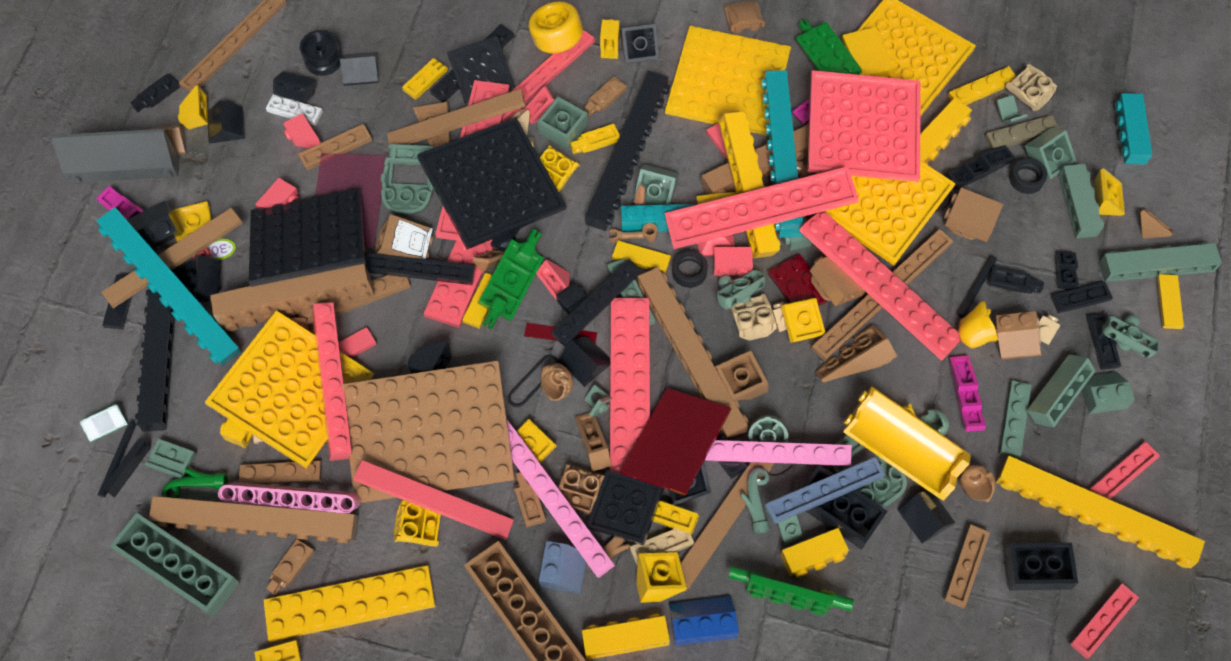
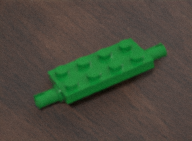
M804 19V22H799L798 26L804 33L796 37V42L817 71L855 75L862 73L859 64L827 22L814 28L808 19Z
M532 229L526 242L518 243L511 239L477 302L489 310L482 322L483 326L486 327L489 323L487 328L493 329L499 316L509 322L513 319L544 259L537 254L535 248L542 236L540 232L536 234L537 230Z
M731 565L728 578L746 582V585H748L746 593H750L751 597L757 599L765 597L775 604H790V607L797 610L808 609L811 610V613L819 616L827 615L832 607L850 612L852 610L854 599L823 589L820 592L772 580L763 577L764 573L754 570L749 571Z

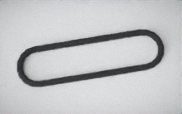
M547 355L543 357L535 365V367L518 383V385L508 395V402L510 403V405L514 407H521L536 393V391L541 387V383L521 404H514L511 401L512 394L539 367V365L545 359L552 358L556 361V363H559L558 359L555 356Z

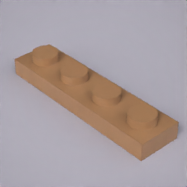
M362 124L309 148L298 155L306 171H309L371 142L372 138L365 125Z
M312 461L307 469L296 462L240 465L239 482L265 485L321 482L322 463L321 461Z
M971 524L968 527L944 601L963 609L966 607L990 534L989 531Z

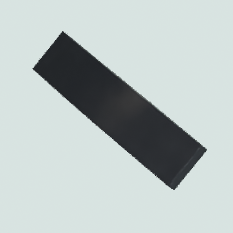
M1004 145L981 153L976 159L964 162L960 168L948 171L945 177L955 183L953 189L956 190L994 173L1015 161L1016 158L1007 146Z

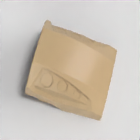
M1028 64L1026 69L1011 83L1008 82L1006 84V88L1022 102L1030 106L1033 111H1038L1051 99L1057 85L1042 71Z
M765 294L753 297L746 303H738L730 308L739 337L750 341L767 337L777 329L770 303Z

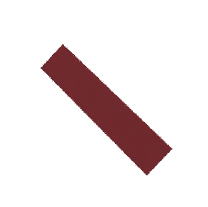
M526 323L524 337L558 341L551 335V332L556 327ZM582 330L574 339L587 336L596 345L598 332Z

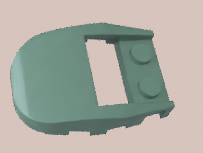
M389 144L390 155L385 159L384 171L381 174V195L384 205L390 211L400 214H415L424 211L430 204L433 186L429 179L427 185L392 183L393 165H421L417 159V154L433 149V146Z
M848 435L834 444L852 445L851 458L866 448ZM874 454L880 461V466L885 476L856 490L884 508L904 493L907 479L905 474ZM829 465L834 475L840 472V466Z

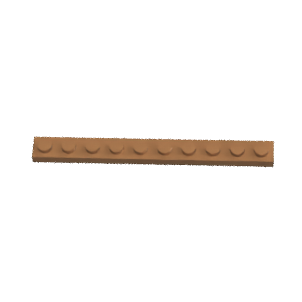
M939 229L892 273L908 286L948 249L954 241ZM868 294L821 337L811 349L824 361H827L883 307Z

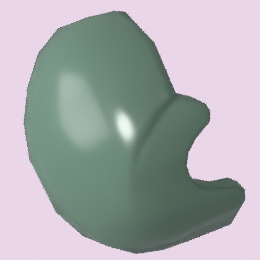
M941 409L927 410L928 414L922 416L920 420L945 436L949 428L947 415Z

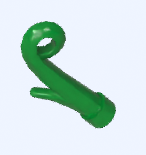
M186 468L185 472L191 476L169 481L162 489V497L179 499L180 492L178 487L220 489L228 484V477L226 473L205 474ZM171 489L174 491L173 497H169V491Z

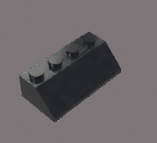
M818 465L802 488L833 474ZM853 490L805 512L832 530L839 528L843 538L862 550L888 511L859 491Z

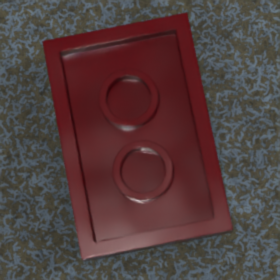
M800 254L768 271L769 277L788 303L813 298L817 299L818 306L828 302L822 298L812 284L811 268Z

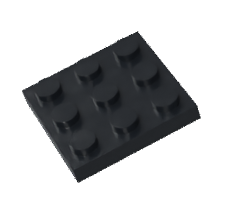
M498 36L447 52L464 104L469 103L474 80L508 84L510 89L515 87Z
M607 470L586 527L610 536L645 545L664 488Z

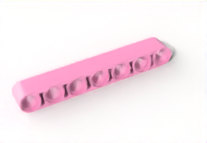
M241 482L226 484L218 492L220 500L225 503L336 513H350L357 509L361 502L359 495L354 492ZM229 488L233 490V497L228 493ZM248 490L252 491L253 498L248 496ZM268 491L272 493L273 500L268 499ZM287 493H290L292 495V502L288 501L286 497ZM306 495L312 497V504L307 502ZM326 496L332 499V505L327 504ZM346 498L352 501V507L346 505Z

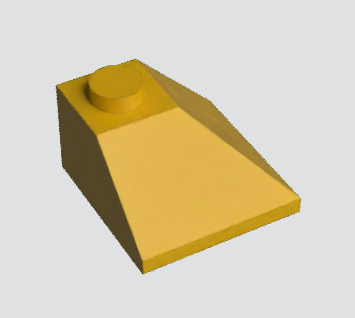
M678 552L638 554L636 585L641 603L661 602L686 591L687 587Z

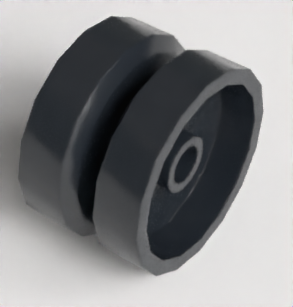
M315 30L303 37L299 49L306 69L310 73L317 76H326L339 69L342 54L338 41L331 32Z

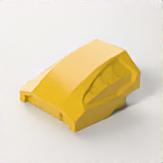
M550 145L539 157L558 192L563 189L570 176L580 166V164Z
M402 500L396 514L393 533L394 542H411L437 547L439 544L438 531L441 514Z

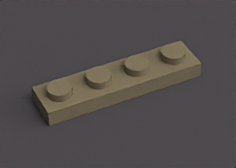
M1050 115L988 132L985 138L992 150L1004 145L1010 147L1034 140L1048 129H1059L1054 117Z

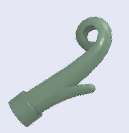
M755 468L749 475V498L744 493L740 495L752 516L754 534L770 531L757 485H766L769 481V474L763 468ZM757 475H762L763 480L758 479Z

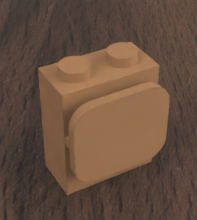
M961 188L959 194L954 193L951 204H954L953 208L948 207L944 218L947 219L945 226L948 227L951 233L969 240L977 238L987 242L1003 204Z
M821 256L814 261L815 265L810 270L812 273L811 282L822 298L832 301L835 307L861 297L866 292L830 258Z

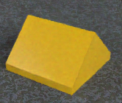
M1104 168L1100 169L1093 181L1095 201L1099 204V215H1125L1122 183Z

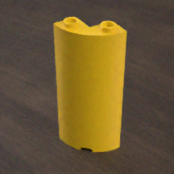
M871 386L868 392L864 390L858 398L860 403L854 412L850 413L844 420L846 426L843 432L944 501L956 488L957 477L970 464L971 454Z

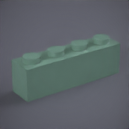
M1085 164L1063 166L1059 173V179L1075 238L1097 237L1104 227V222L1099 215V204L1095 201V190L1090 183V172L1087 171Z
M1067 356L1027 410L1035 424L1055 427L1095 373V369L1088 357Z

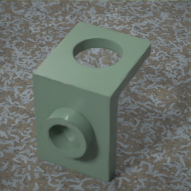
M1014 95L996 100L1002 123L1028 117L1027 114L1019 115Z
M596 384L593 385L584 399L594 407L589 415L591 417L603 415L608 410L609 403L613 398ZM595 392H598L602 397L597 403L592 399Z
M797 515L777 523L785 545L803 538Z

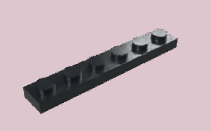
M500 24L484 40L498 36L501 48H503L514 38V33ZM453 69L430 90L431 95L441 102H446L459 90Z
M365 252V265L369 273L465 285H473L475 265Z
M628 259L551 332V335L566 347L637 279L642 271Z

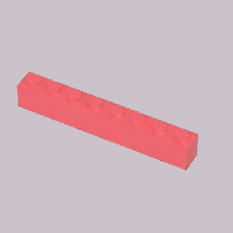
M333 302L313 304L312 315L329 460L350 459L349 456H351L352 451L345 394L341 386L343 378Z

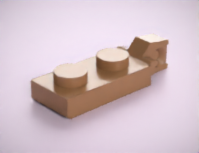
M612 77L589 98L588 104L584 107L585 112L588 113L589 117L596 111L603 112L627 90V86L616 77Z
M516 473L518 485H514V492L526 528L546 522L538 495L522 473Z
M296 539L270 576L271 582L266 589L276 596L282 587L290 586L315 551Z

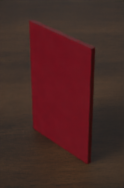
M667 388L620 470V474L686 496L730 414L731 407Z

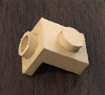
M783 301L774 303L771 308L776 321L777 332L787 330L781 306L787 303Z
M1050 314L1047 317L1043 315L1039 321L1041 341L1048 345L1060 327V324L1057 323L1059 319Z

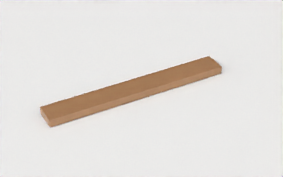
M263 0L179 82L180 87L190 93L195 86H203L286 4V0Z
M518 89L387 133L388 143L410 145L525 107L523 91Z
M230 208L158 256L170 270H173L243 223L233 209ZM133 271L101 293L110 305L115 308L147 287L146 284L149 282L145 278L141 280Z
M751 462L681 563L687 587L686 591L690 589L746 507V503L740 495L744 493L749 498L748 479L751 471L755 468H763L769 473L775 463ZM758 474L757 478L763 480V476Z

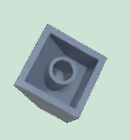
M546 541L539 577L540 587L581 594L586 561L575 547L568 544Z

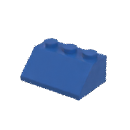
M731 596L669 604L675 646L733 639L738 636L736 611Z

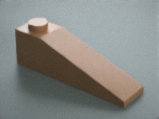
M872 325L853 338L854 342L848 348L844 346L840 349L841 354L838 357L830 358L815 374L822 382H827L881 367L884 364L890 363L897 355L888 338Z

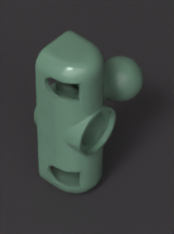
M752 270L735 280H732V277L729 275H722L718 281L719 286L722 288L717 292L719 305L724 309H730L738 303L750 301L751 295L765 286V274L758 270ZM749 276H751L752 278V284H750V280H748Z
M1128 315L1124 321L1111 316L1102 326V333L1116 341L1118 346L1125 351L1133 350L1146 358H1151L1159 351V342L1138 329L1140 320L1136 315ZM1112 321L1118 323L1115 328L1111 326ZM1145 339L1151 341L1148 346L1142 344Z

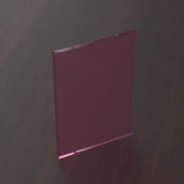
M321 154L315 196L360 188L365 247L375 248L382 197L381 174L384 171L386 157Z

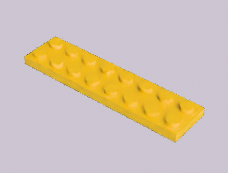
M428 565L264 599L269 642L435 607Z

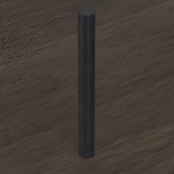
M990 256L957 313L959 317L964 318L997 261L995 256Z
M128 422L97 494L100 497H106L107 492L103 489V486L121 462L136 427V424L133 422Z

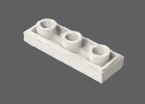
M274 94L266 107L267 112L290 119L303 114L308 123L315 126L323 113L320 107Z

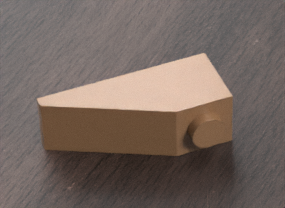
M590 413L576 416L575 421L592 471L610 467L611 461L608 447L595 416L591 417Z

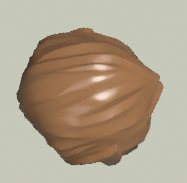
M970 465L965 468L960 478L961 487L970 498L985 502L991 500L996 487L995 477L984 466Z

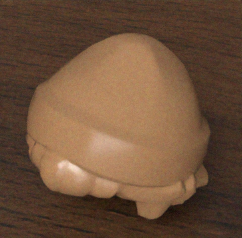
M555 363L544 366L541 372V389L546 392L545 396L549 400L559 401L571 393L573 389V376L562 364Z

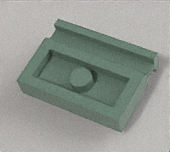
M158 439L145 465L176 478L184 477L185 469L190 467L196 453Z

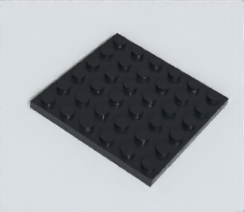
M517 118L417 154L418 161L467 250L562 212L567 208Z
M360 188L294 200L284 205L275 204L269 208L259 207L251 210L249 284L251 287L366 263Z

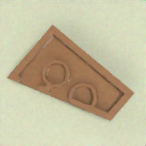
M447 102L413 107L418 121L422 122L449 113V105ZM450 131L428 138L429 145L435 148L451 142Z

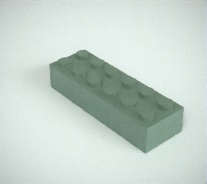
M138 513L133 516L110 545L118 554L213 618L240 584L232 575Z

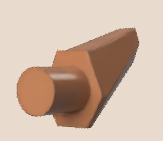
M639 184L633 201L636 203L635 205H646L645 187L642 184Z

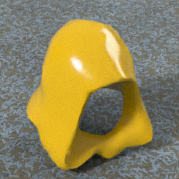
M981 301L974 310L960 320L958 328L961 342L969 348H976L988 342H996L998 340L995 326L989 317L991 310L986 308L985 301Z

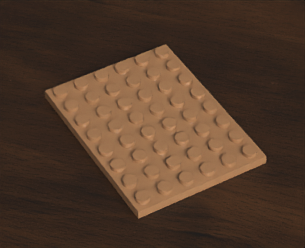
M499 361L341 384L345 394L352 451L349 458L353 492L359 495L360 503L397 498L354 481V476L362 460L439 491L515 481Z

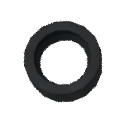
M1023 158L1018 160L1013 166L1009 177L1010 183L1020 193L1034 194L1043 187L1047 179V170L1037 159ZM1021 169L1032 170L1037 174L1039 180L1036 183L1025 182L1019 177L1018 171Z
M692 250L683 251L673 260V279L682 287H697L706 279L708 270L707 260L699 252ZM686 261H692L699 264L701 272L695 277H685L679 272V265Z

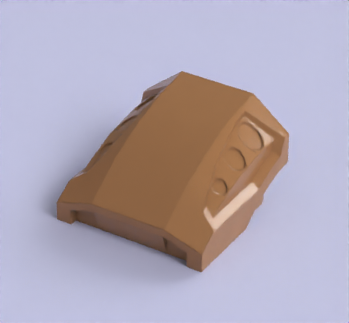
M757 1L734 2L723 6L730 31L741 33L745 28L756 31L760 26L765 27V21L762 18Z
M567 464L558 489L573 509L590 515L605 475L583 467Z

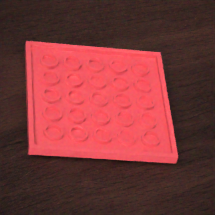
M812 70L807 172L824 173L848 166L851 176L919 182L920 81Z

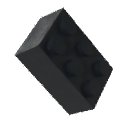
M1010 543L1004 549L1009 591L1071 590L1078 584L1072 543Z

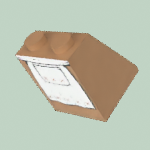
M390 214L380 228L374 253L428 260L429 252H427V249L433 241V236H431L432 228Z

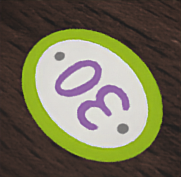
M218 239L206 248L211 251L210 257L212 259L223 260L235 252L236 246L229 239Z

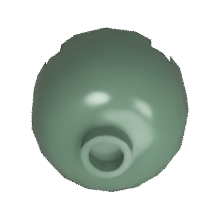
M760 416L754 420L749 428V442L787 443V426L777 416Z

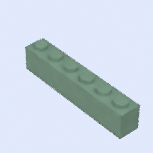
M1204 242L1191 246L1184 244L1179 247L1165 246L1159 249L1145 248L1138 251L1130 249L1117 253L1110 251L1103 256L1099 263L1104 281L1112 282L1154 278L1159 274L1185 275L1215 272L1222 264L1216 243L1208 244Z

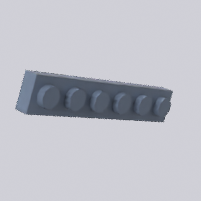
M876 457L771 501L765 504V508L773 524H777L884 478L885 473Z

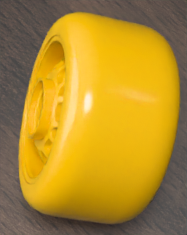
M551 2L541 6L532 14L528 23L529 32L535 46L545 53L556 54L567 51L580 41L583 34V25L579 13L572 4L567 2Z

